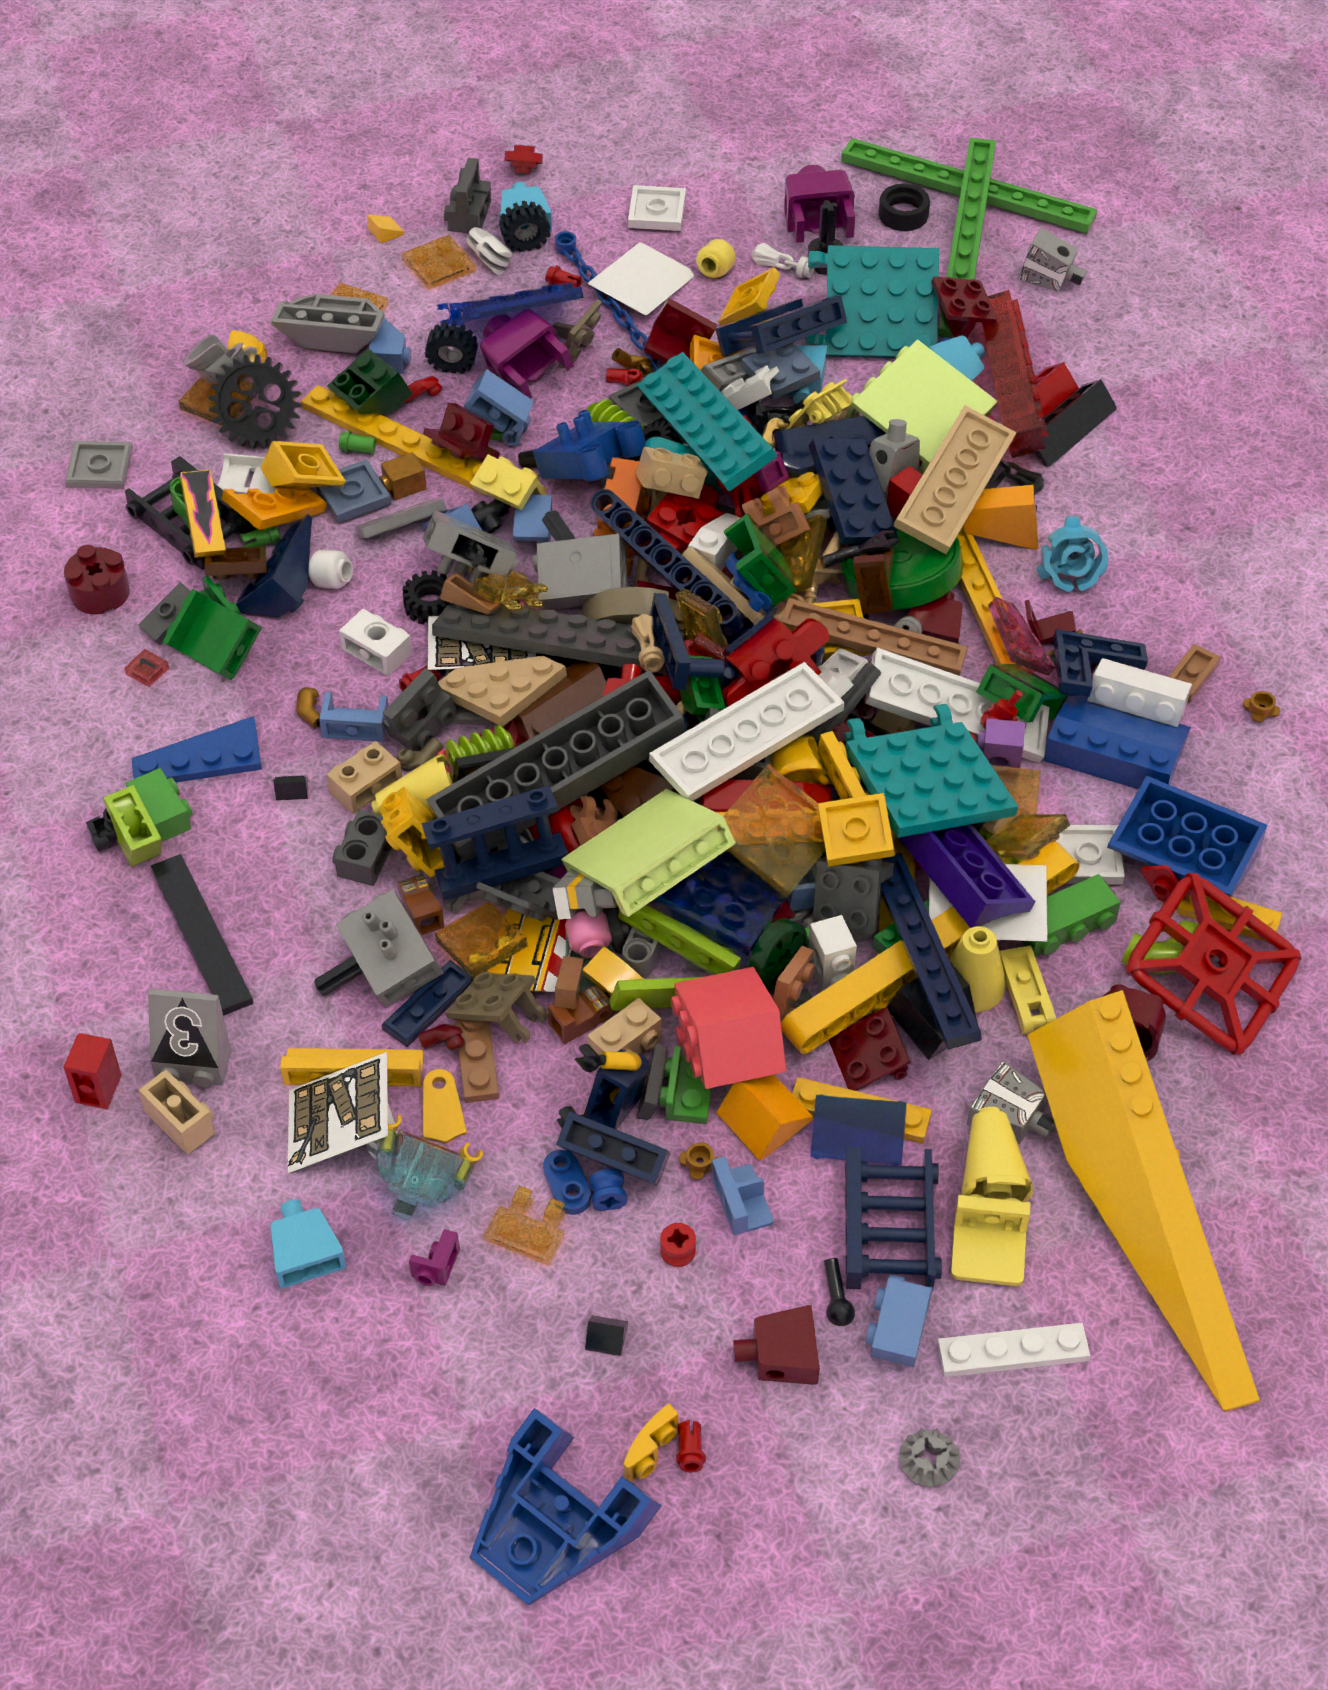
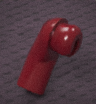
M441 1024L419 1034V1040L424 1049L446 1041V1046L449 1050H455L465 1044V1040L461 1035L463 1034L462 1029L450 1024Z

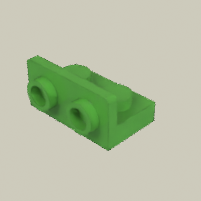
M674 1046L673 1057H667L664 1078H669L668 1087L662 1086L660 1107H666V1120L707 1124L712 1088L705 1089L700 1077L694 1078L690 1062H686L685 1057L681 1056V1046Z

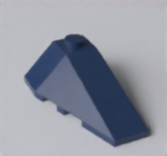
M309 514L292 525L272 550L273 555L266 561L267 573H261V576L255 580L254 584L250 582L244 588L236 602L240 612L280 617L288 610L292 613L301 606L304 601L302 596L308 584L312 517Z

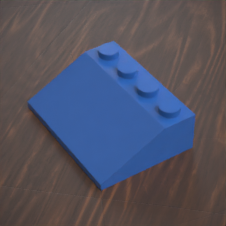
M1068 696L1057 714L1048 735L1043 761L1135 789L1140 788L1146 776L1170 785L1191 727L1182 724L1175 727L1087 701V696Z
M1146 776L1110 839L1107 848L1150 866L1168 865L1174 875L1181 879L1187 873H1198L1200 877L1211 882L1231 898L1253 865L1262 847L1268 825Z

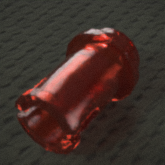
M700 631L697 632L688 646L689 649H692L701 656L723 659L724 663L727 660L726 657L730 655L726 645H718Z

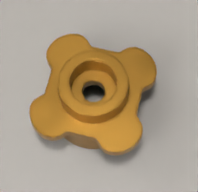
M1266 691L1255 692L1251 698H1246L1243 702V707L1251 712L1252 719L1256 722H1263L1267 717H1277L1280 714V708L1275 706V697Z
M700 1142L692 1144L687 1151L682 1152L679 1156V1162L688 1168L692 1179L701 1180L704 1174L712 1170V1160L718 1157H714V1151L707 1143ZM702 1159L703 1162L698 1163L697 1160Z

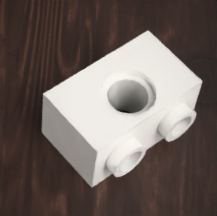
M365 609L359 611L339 630L342 650L387 676L391 675L412 655L410 635L405 630L396 628L384 621L379 615L372 614Z
M842 915L811 923L809 948L814 950L811 964L815 965L814 976L821 991L855 970L857 945Z

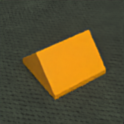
M774 1074L733 1083L716 1112L759 1161L772 1154L814 1119Z

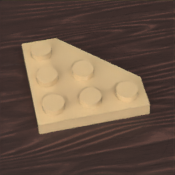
M537 656L456 668L438 683L441 689L451 696L454 703L503 727L564 679L567 673L564 665L545 656Z

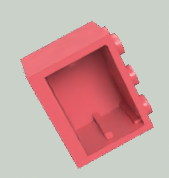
M754 967L674 983L676 996L671 997V1006L674 1016L679 1017L680 1023L679 1027H675L677 1044L683 1047L685 1060L690 1062L694 1078L700 1077L705 1089L787 1072L780 1012Z

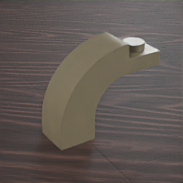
M646 587L609 589L589 598L583 604L582 615L586 616V618H593L595 621L611 619L617 623L631 625L632 619L641 614L650 616L654 593H664L669 597V592ZM668 598L679 631L689 629L691 604Z

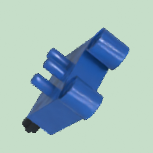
M582 410L578 413V417H575L573 420L574 428L569 430L566 422L557 424L556 428L559 434L557 438L538 449L520 452L518 454V462L522 468L537 466L541 478L594 481L609 474L607 463L612 461V457L617 458L622 454L625 458L641 455L646 439L641 422L638 420L629 422H592L589 411Z

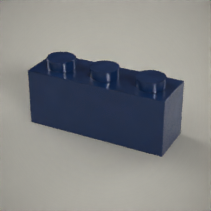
M570 1111L556 1143L558 1147L612 1169H617L622 1173L656 1186L660 1182L671 1154L667 1149Z

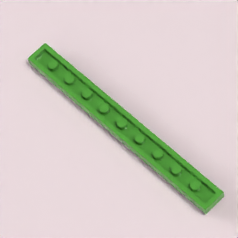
M851 138L842 152V162L960 196L964 170ZM990 179L987 198L988 205L1084 233H1088L1096 219L1097 209Z
M970 138L947 277L975 280L996 140ZM941 309L938 336L954 338Z

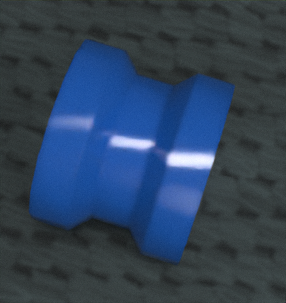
M603 1169L590 1176V1189L594 1191L592 1204L596 1210L620 1209L626 1205L627 1194L622 1189L624 1175L621 1171L617 1169Z

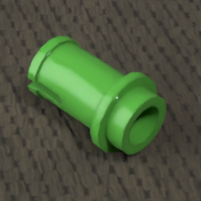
M350 430L346 433L341 432L339 449L344 450V453L353 451L374 455L377 444L376 437L352 434Z
M276 526L240 534L242 542L255 539V541L245 544L244 547L265 546L270 543L274 546L276 541L280 540Z

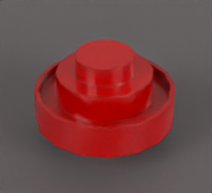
M514 145V151H505L504 161L510 162V167H515V173L531 174V169H536V164H543V154L534 153L535 147Z

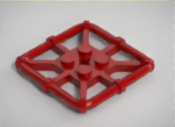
M1187 873L1177 883L1159 912H1154L1149 919V927L1130 954L1128 964L1125 966L1128 976H1132L1149 993L1160 996L1164 1004L1175 1012L1174 1016L1179 1020L1185 1019L1219 1046L1230 1051L1231 1054H1243L1245 1049L1254 1041L1270 1013H1275L1280 1003L1278 1000L1296 973L1299 961L1302 959L1301 954L1288 940L1254 916L1251 908L1248 906L1242 907L1211 882L1200 877L1198 873ZM1187 892L1190 893L1198 922L1192 934L1171 919ZM1205 895L1236 918L1229 931L1211 918ZM1246 925L1278 950L1255 952L1237 937ZM1161 932H1166L1184 946L1176 958L1143 960ZM1217 956L1219 958L1218 964L1222 968L1215 967L1211 963L1210 958ZM1256 964H1285L1269 991L1248 977ZM1177 971L1194 986L1183 1002L1146 973ZM1239 989L1256 1000L1259 1006L1244 1031H1242L1234 1002V997ZM1202 992L1220 1004L1228 1035L1193 1009Z

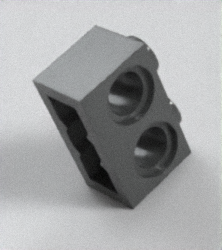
M358 810L354 820L348 822L345 829V838L342 844L337 845L333 852L332 862L336 866L337 877L374 886L392 849L385 838L387 831L381 824V820H383L382 815Z

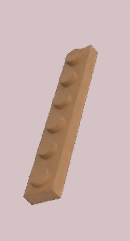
M791 598L787 601L780 621L791 632L805 619L813 618L827 628L829 643L873 654L878 647L960 676L968 646Z

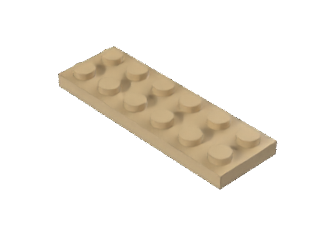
M964 405L893 526L947 555L1017 432Z

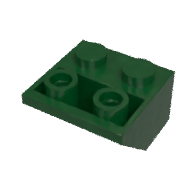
M369 349L359 355L355 361L327 385L330 391L359 414L393 413L413 394L399 372Z

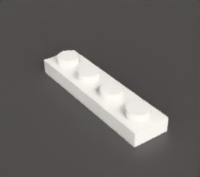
M1083 1323L939 1338L937 1341L944 1377L1086 1362L1090 1359Z

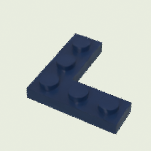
M1055 630L1053 645L1059 692L1071 696L1081 695L1090 697L1093 685L1089 662L1099 665L1102 658L1142 670L1146 669L1148 658L1146 646L1143 643Z

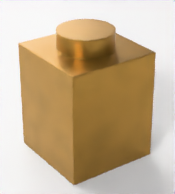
M413 452L381 463L382 476H379V479L394 500L426 490L425 470Z

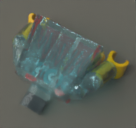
M398 1114L395 1124L388 1123V1136L378 1139L376 1158L379 1176L386 1182L387 1190L398 1194L391 1213L411 1221L418 1203L434 1208L437 1203H445L461 1192L473 1171V1165L482 1158L483 1151L480 1149L474 1157H471L467 1152L470 1142L466 1143L456 1152L401 1129L396 1134L402 1121V1116Z

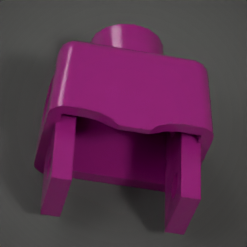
M808 165L800 169L797 174H790L786 177L784 212L788 232H793L796 243L804 242V231L814 234L819 233L820 207L825 200L837 204L836 228L843 227L846 238L854 237L855 194L847 173L844 170L825 171L819 165Z
M529 308L523 309L513 318L506 314H498L484 328V339L480 343V349L489 371L530 399L532 395L527 383L535 382L545 375L547 367L554 361H558L567 371L574 367L568 348L557 339L553 326Z

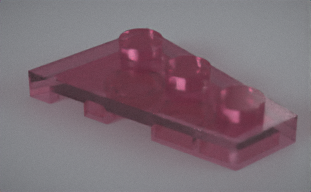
M995 597L988 604V607L1010 661L1025 667L1032 673L1036 671L1049 676L1056 666L1015 604Z

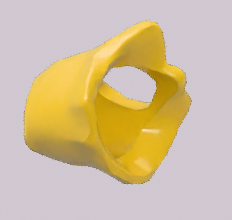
M802 735L771 754L770 771L767 773L768 780L804 781L830 787L834 786L817 754L818 747L813 737Z

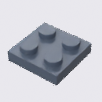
M794 343L766 353L757 354L756 352L742 358L741 367L750 377L756 375L755 371L762 367L768 366L769 369L777 366L779 372L770 381L772 394L769 397L772 400L820 379V369Z
M367 459L338 469L346 480L344 486L315 487L322 499L327 502V507L337 523L391 504L390 494Z

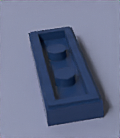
M449 960L441 968L443 974L416 991L382 1024V1030L408 1047L419 1037L420 1033L424 1032L456 1001L457 997L473 982L474 976Z

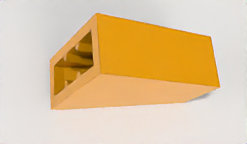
M1024 485L984 489L964 523L965 533L1029 549H1039L1034 486Z

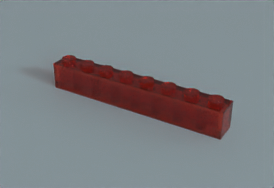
M1010 290L988 296L996 313L997 320L995 323L982 322L1002 424L1017 432L1009 446L1013 459L1046 449L1044 437L1049 435L1045 420L1042 419L1045 416L1039 401L1041 398L1036 384L1037 380L1032 366V358L1028 349L1029 344L1025 334L1018 299L1012 300Z

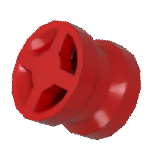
M673 1223L665 1227L660 1235V1254L662 1259L673 1267H682L693 1261L696 1253V1235L694 1230L683 1223Z

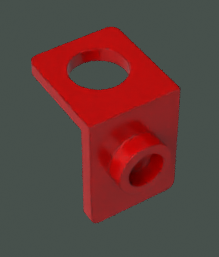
M1168 865L1144 866L1141 869V873L1153 893L1162 902L1167 900L1177 883L1181 880V878L1174 875ZM1187 892L1182 901H1186L1190 893Z

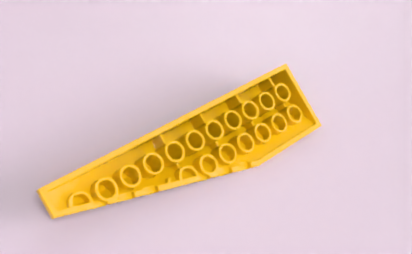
M1123 990L1090 1000L1027 1034L1066 1160L1223 1411H1230L1258 1403L1260 1399Z

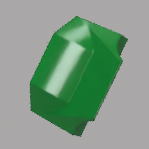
M688 655L689 658L712 659V657ZM688 677L685 690L679 689L683 707L692 715H706L710 707L721 711L726 708L718 678Z

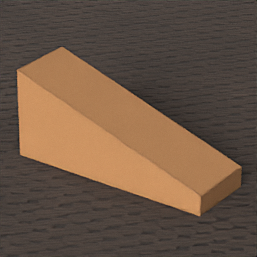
M457 573L444 581L440 595L441 600L487 615L499 608L501 602Z
M563 956L555 986L554 1007L576 1009L584 958Z

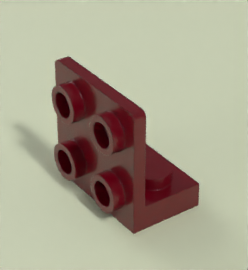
M668 298L653 323L643 351L648 353L653 359L661 360L664 363H667L670 358L682 352L690 359V342L694 334L710 339L715 332L717 324Z

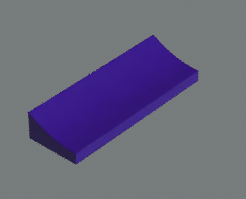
M972 824L899 837V840L970 928L981 926L1008 915L1030 912L1036 901Z

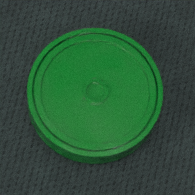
M895 527L900 542L894 545L895 551L890 580L893 609L920 606L932 602L952 590L963 574V560L958 538L956 537L946 555ZM854 558L841 562L845 589L852 599H859L853 567Z

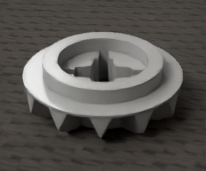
M921 1427L918 1432L912 1435L908 1434L900 1447V1465L905 1475L916 1484L926 1487L941 1486L949 1482L958 1471L960 1464L959 1448L953 1443L951 1436L947 1437L940 1433L938 1428L931 1431L924 1430ZM925 1444H927L932 1453H939L936 1456L934 1469L932 1463L927 1458L921 1459L924 1455Z

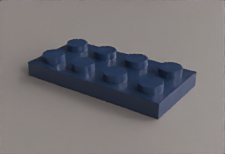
M813 438L808 446L840 543L862 544L878 532L884 530L895 531V536L887 538V540L897 538L898 535L893 526L894 524L865 439Z

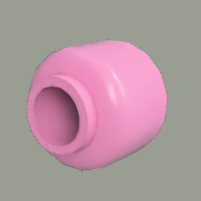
M579 909L571 919L566 920L565 929L569 945L576 954L584 958H593L603 946L607 948L610 945L612 936L604 912H601L597 917H592L585 909Z

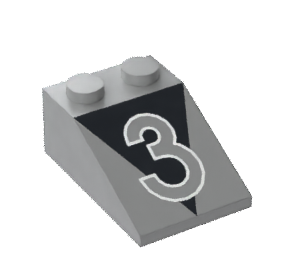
M149 989L150 1059L154 1076L156 1077L164 1070H167L178 1081L191 1082L205 1088L212 1085L223 1086L231 1055V1047L219 996Z

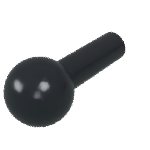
M838 1258L824 1260L831 1298V1302L826 1309V1316L832 1324L846 1326L854 1320L855 1308L850 1301L845 1299Z

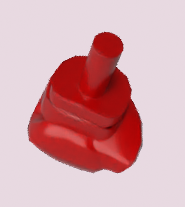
M1016 690L1009 700L999 699L997 703L992 704L983 713L980 720L981 726L984 729L986 728L987 718L1017 721V709L1014 705L1023 696V693L1020 690Z

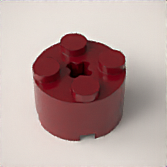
M83 545L78 548L77 553L67 561L64 567V577L69 597L74 606L84 613L103 614L106 610L112 608L115 610L122 606L129 596L130 589L122 555L119 552L108 548Z
M1121 984L1113 985L1110 991L1103 996L1123 990L1145 1058H1148L1147 1061L1153 1059L1158 1052L1166 1021V1013L1163 1008L1164 1001L1156 994H1148Z

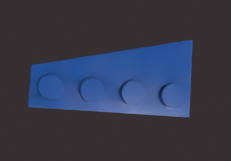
M252 716L133 757V778H138L158 768L162 769L167 779L172 777L175 782L262 770L255 717Z

